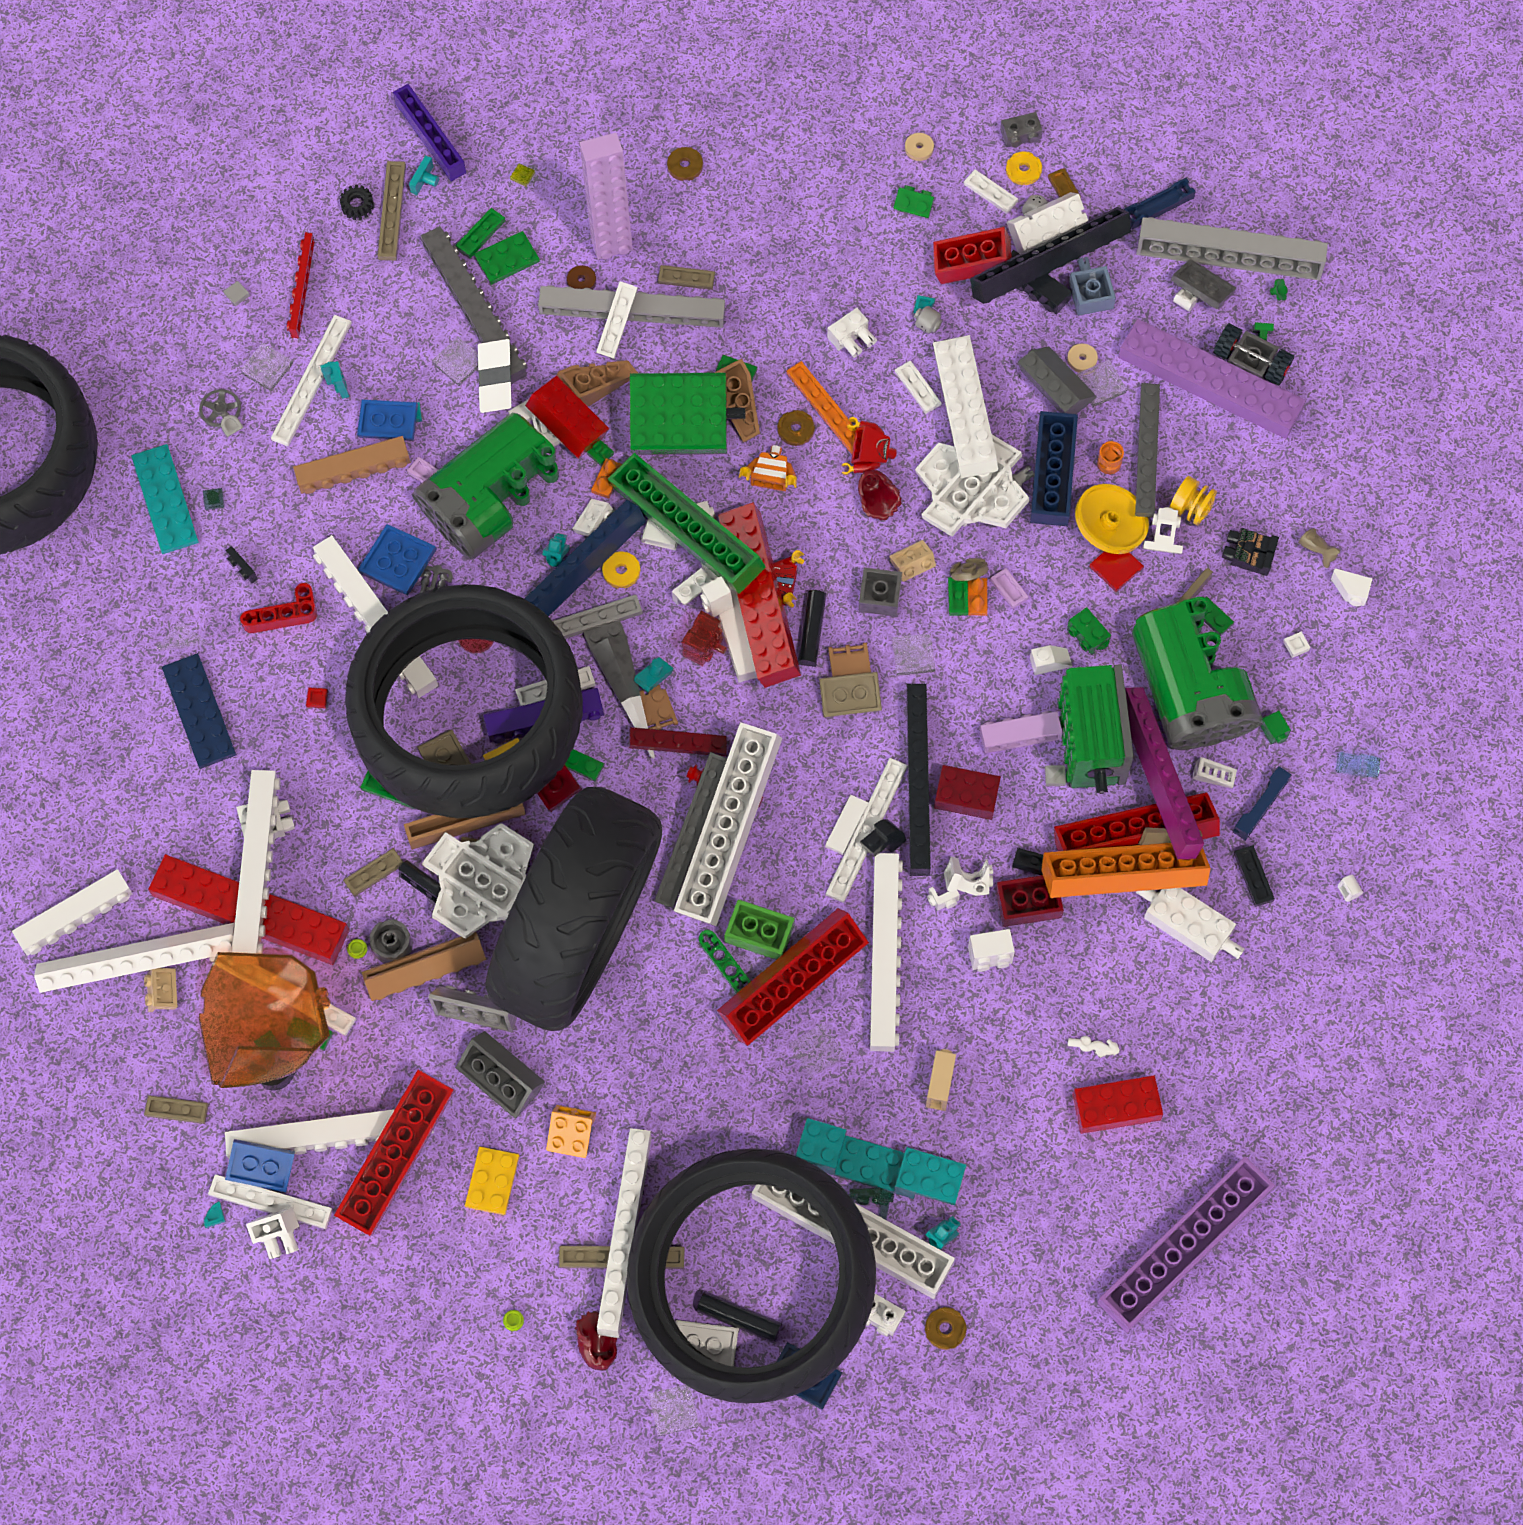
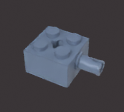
M1083 257L1078 259L1077 263L1079 264L1080 271L1070 273L1069 287L1072 291L1071 294L1077 315L1114 309L1116 296L1107 266L1091 269L1088 257H1084L1085 261H1083Z

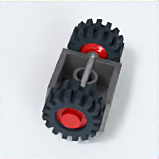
M1228 323L1222 331L1213 353L1226 360L1229 358V363L1279 386L1290 369L1295 355L1283 349L1279 350L1278 346L1245 331L1238 342L1243 330Z

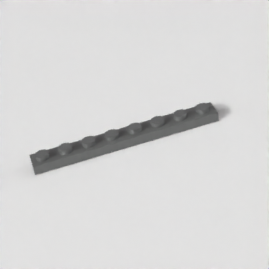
M1141 383L1135 516L1153 518L1155 513L1160 384Z
M710 752L654 902L674 909L728 758Z

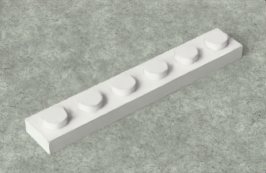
M219 1175L214 1176L208 1192L209 1196L270 1214L293 1207L298 1222L322 1229H327L333 1212L332 1208L257 1186L225 1180V1177Z

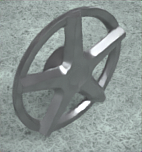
M214 390L202 399L199 413L207 425L221 427V423H213L212 421L218 416L224 418L229 415L228 410L236 407L238 409L235 416L238 418L241 413V402L238 396L229 390ZM219 392L218 400L214 403L205 401L210 395ZM225 393L232 395L236 402L226 403ZM203 406L213 410L207 419L203 415Z

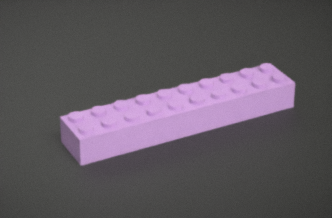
M616 132L579 142L591 241L597 260H606L617 254L625 255L633 250L623 150Z

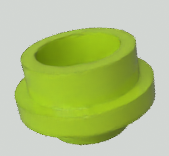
M361 939L352 940L347 947L348 954L354 959L363 958L368 950L366 943Z
M510 1310L504 1315L503 1324L509 1331H518L524 1324V1317L519 1311Z

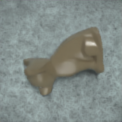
M1315 528L1304 533L1298 542L1302 547L1322 554V562L1325 568H1329L1330 562L1334 561L1340 553L1338 548L1328 546L1326 541L1317 534Z

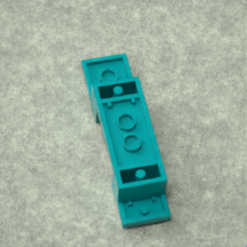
M807 1118L796 1157L815 1164V1166L830 1175L912 1199L917 1194L955 1206L966 1164L906 1147L905 1153L846 1136L847 1129Z

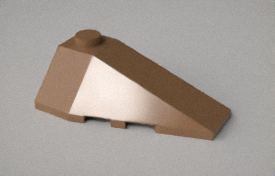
M741 358L714 373H726L727 408H745V419H731L744 443L759 435L760 430L751 375Z
M628 360L607 362L606 365L597 366L594 363L589 364L587 367L573 365L558 371L557 376L589 407L630 381V373L638 372Z

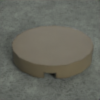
M969 558L965 560L966 563L961 564V562H957L950 569L952 579L956 581H969L983 576L989 569L984 559Z

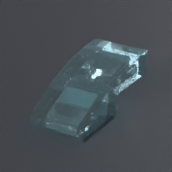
M1344 752L1338 753L1337 773L1363 777L1379 776L1380 758L1366 754L1357 756Z

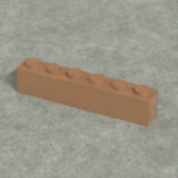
M400 436L293 466L301 494H311L317 489H329L338 483L346 484L353 479L367 478L377 472L385 473L395 467L403 468L411 462L404 438Z
M523 803L511 809L477 818H449L431 815L406 823L404 827L409 844L413 850L438 842L445 832L455 837L526 814Z
M475 932L466 939L460 936L363 971L362 975L371 1001L381 1000L390 994L401 993L412 986H420L426 981L440 979L448 973L459 972L465 967L478 965L486 960L477 932Z

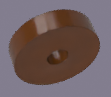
M575 266L567 274V285L574 289L590 288L593 290L596 286V274L588 266Z

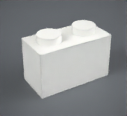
M722 576L701 587L702 595L700 597L703 601V608L706 613L710 612L713 618L734 607L731 591Z

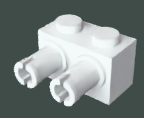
M855 308L827 329V338L837 350L840 351L845 347L854 358L862 352V348L854 341L855 339L860 337L867 347H871L877 342V338L868 330V319L858 308Z
M293 1207L259 1217L246 1224L253 1244L264 1242L269 1259L282 1255L277 1243V1236L281 1237L286 1254L299 1250L293 1234L294 1229L299 1227Z
M875 1294L866 1326L872 1324L877 1327L876 1331L886 1337L888 1334L893 1336L906 1311Z

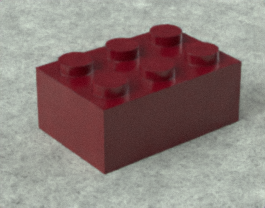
M942 765L934 809L992 820L1001 776Z
M1043 875L1001 881L996 884V895L1003 927L1060 919L1063 916L1061 897L1050 898Z

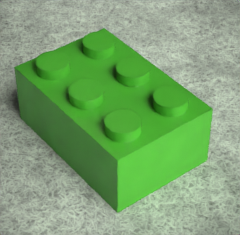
M738 899L724 935L725 943L777 960L786 951L795 926V918Z

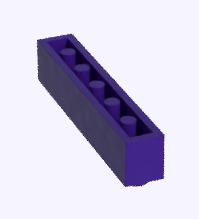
M406 84L393 91L396 106L449 180L452 182L466 174L464 160L410 85Z
M598 688L582 691L583 716L581 722L587 719L591 721L598 720L601 716H604ZM545 700L485 714L484 720L490 743H502L508 738L519 739L524 737L538 719Z

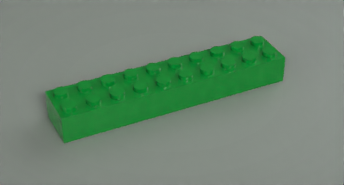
M633 453L608 478L615 491L626 500L639 506L641 512L716 576H722L725 583L738 594L766 568L758 554L636 453Z

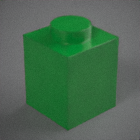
M1280 711L1262 718L1263 724L1260 727L1271 745L1276 742L1281 744L1288 739L1291 729Z

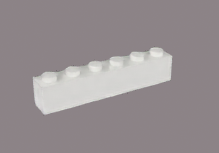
M117 869L19 926L12 932L27 956L30 954L35 955L45 945L56 943L62 935L73 933L79 925L90 923L96 915L107 913L117 903L126 902L133 893Z

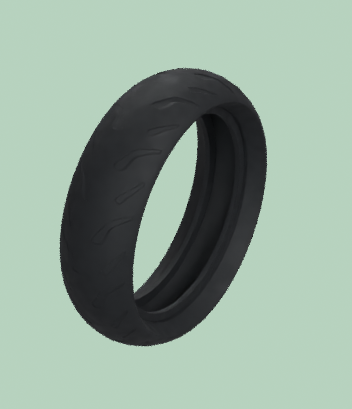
M752 1148L726 1151L704 1158L681 1171L656 1194L646 1208L633 1236L628 1257L627 1288L629 1304L637 1329L647 1348L657 1361L683 1384L699 1393L727 1402L749 1404L777 1401L803 1392L825 1379L848 1357L866 1327L875 1297L876 1260L874 1248L866 1223L852 1198L840 1184L819 1167L802 1158L775 1150ZM769 1185L783 1188L799 1195L813 1206L823 1218L830 1230L837 1250L839 1261L838 1290L826 1322L813 1339L802 1349L779 1362L765 1366L744 1368L728 1366L712 1360L697 1350L686 1339L674 1321L665 1289L666 1261L669 1249L680 1226L704 1201L734 1187Z

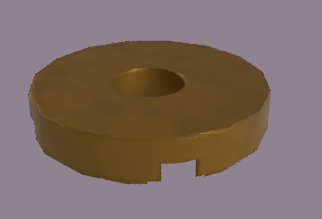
M691 147L675 149L668 156V172L679 181L695 179L703 169L701 154ZM683 161H688L690 165L687 167H683L680 165V163Z
M793 410V412H787L779 419L777 425L778 435L782 441L789 445H803L809 442L814 435L815 425L813 419L804 411ZM798 424L801 426V429L793 431L791 426Z
M939 1308L933 1311L926 1320V1337L931 1345L938 1349H954L962 1343L966 1336V1322L963 1316L953 1308ZM941 1324H950L952 1331L949 1334H943L940 1331Z

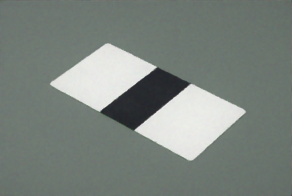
M505 339L478 344L480 412L510 409V340Z

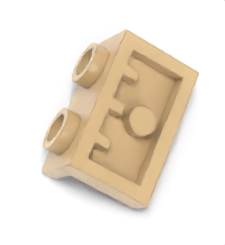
M923 540L889 556L890 562L898 572H902L903 582L936 566L934 554Z
M151 969L144 977V986L147 987L145 1005L148 1006V1012H153L155 1009H176V969Z

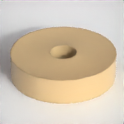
M914 133L906 139L905 152L912 160L924 161L933 154L934 142L929 135Z
M1088 344L1074 345L1069 350L1067 357L1070 368L1079 373H1087L1093 370L1098 360L1096 350ZM1083 356V357H1085L1086 359H1085V360H1081L1079 357Z

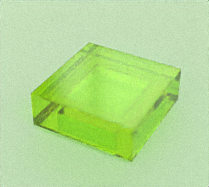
M519 163L510 176V180L527 187L535 174V170Z

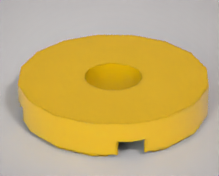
M1021 151L1013 154L1008 159L1006 173L1012 182L1018 185H1030L1040 178L1042 163L1032 153ZM1026 165L1029 167V170L1021 171L1019 167Z
M623 551L615 552L603 563L602 567L605 581L614 588H629L634 585L639 579L641 571L637 558ZM624 566L627 571L619 574L616 572V569Z

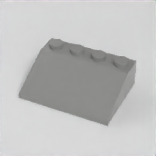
M439 986L429 994L428 998L435 1015L513 1033L517 1017L495 1005L488 995H484V997L478 996L477 993L470 990L461 992L452 986H446L445 988Z

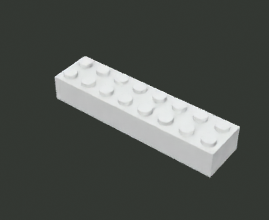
M970 335L934 342V353L961 478L996 472L998 471L997 457Z

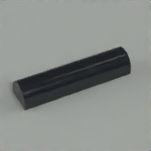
M809 590L807 592L798 654L799 665L817 666L826 603V593L820 590Z
M408 860L404 861L398 868L399 877L436 903L441 891L440 883Z
M705 1291L696 1310L700 1314L739 1328L772 1343H775L782 1325L779 1321Z

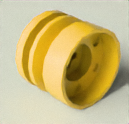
M1188 475L1177 490L1169 508L1178 510L1179 516L1186 510L1189 511L1186 518L1188 521L1192 520L1194 515H1196L1193 524L1198 526L1210 513L1215 502L1217 490L1211 489L1207 494L1209 486L1205 485L1199 491L1200 481Z

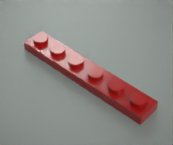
M305 232L304 239H301L300 243L302 254L298 256L299 271L295 273V282L297 284L296 288L294 287L292 291L294 302L290 304L291 319L287 321V331L290 332L291 338H299L315 244L313 233Z

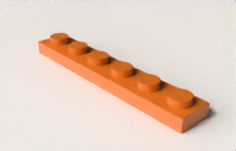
M802 361L786 370L787 376L852 455L856 430L851 431L847 428V425L853 426L852 422L849 421L848 417Z

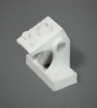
M1164 507L1159 508L1158 514L1154 513L1152 525H1156L1154 542L1144 541L1143 549L1182 554L1183 546L1173 545L1176 528L1180 527L1181 517H1177L1178 510ZM1161 524L1171 525L1170 536L1159 535Z
M951 856L944 871L948 891L955 893L957 889L978 896L989 894V887H993V876L989 875L993 874L992 865H989L988 859H985L980 871L970 874L961 869L958 858Z

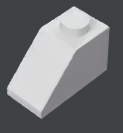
M1334 569L1331 580L1344 600L1353 606H1364L1368 598L1372 578Z
M1049 645L1031 649L1030 661L1035 675L1072 667L1067 648Z

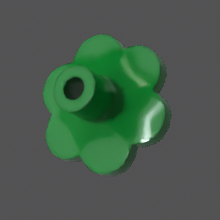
M1276 279L1275 286L1270 288L1271 295H1276L1279 301L1287 299L1288 288L1285 285L1284 279Z

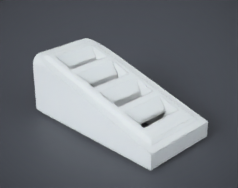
M1200 757L1195 763L1192 779L1233 788L1237 769ZM1210 769H1213L1212 775H1209ZM1218 770L1221 771L1220 778L1217 777ZM1226 772L1229 773L1227 781L1224 780Z

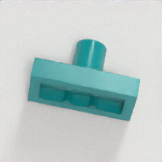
M425 155L409 183L412 194L418 195L424 183L434 187L438 185L439 176L430 173L434 166L432 158Z
M660 657L655 658L650 665L635 676L634 682L649 692L673 672L674 668Z

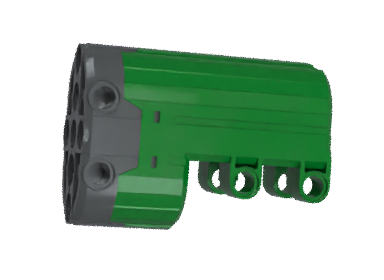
M512 412L416 487L412 497L425 516L447 541L466 558L475 559L513 528V517L502 503L506 498L510 497L518 506H525L530 502L529 488L526 484L536 474L547 483H554L558 480L559 471L555 462V448L523 416ZM549 470H553V471H554L553 473H550V474H549V473H546V472L549 471ZM520 493H524V494H525V495L522 496V497L517 496V495L520 494Z
M1204 597L1183 600L1146 612L1136 619V624L1132 631V636L1168 745L1176 750H1190L1216 745L1223 741L1248 734L1263 724L1262 715L1247 672L1239 667L1211 670L1216 658L1215 653L1218 651L1221 643V637L1216 632L1200 634L1204 624L1203 618H1205L1209 608V602ZM1198 606H1199V607L1203 608V610H1202V611H1199V610L1195 609V607H1198ZM1212 641L1215 643V645L1211 646L1207 644V642Z

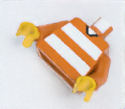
M771 446L770 453L761 452L759 457L754 458L746 467L740 468L738 478L744 476L747 481L751 478V486L785 492L788 485H794V488H797L796 473L792 464L787 462V457L781 455L782 448L779 446Z

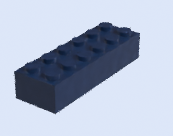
M1040 411L1030 523L1068 527L1078 414Z

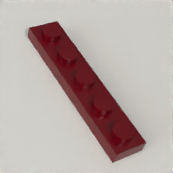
M630 727L629 748L709 755L711 752L725 757L727 754V736Z

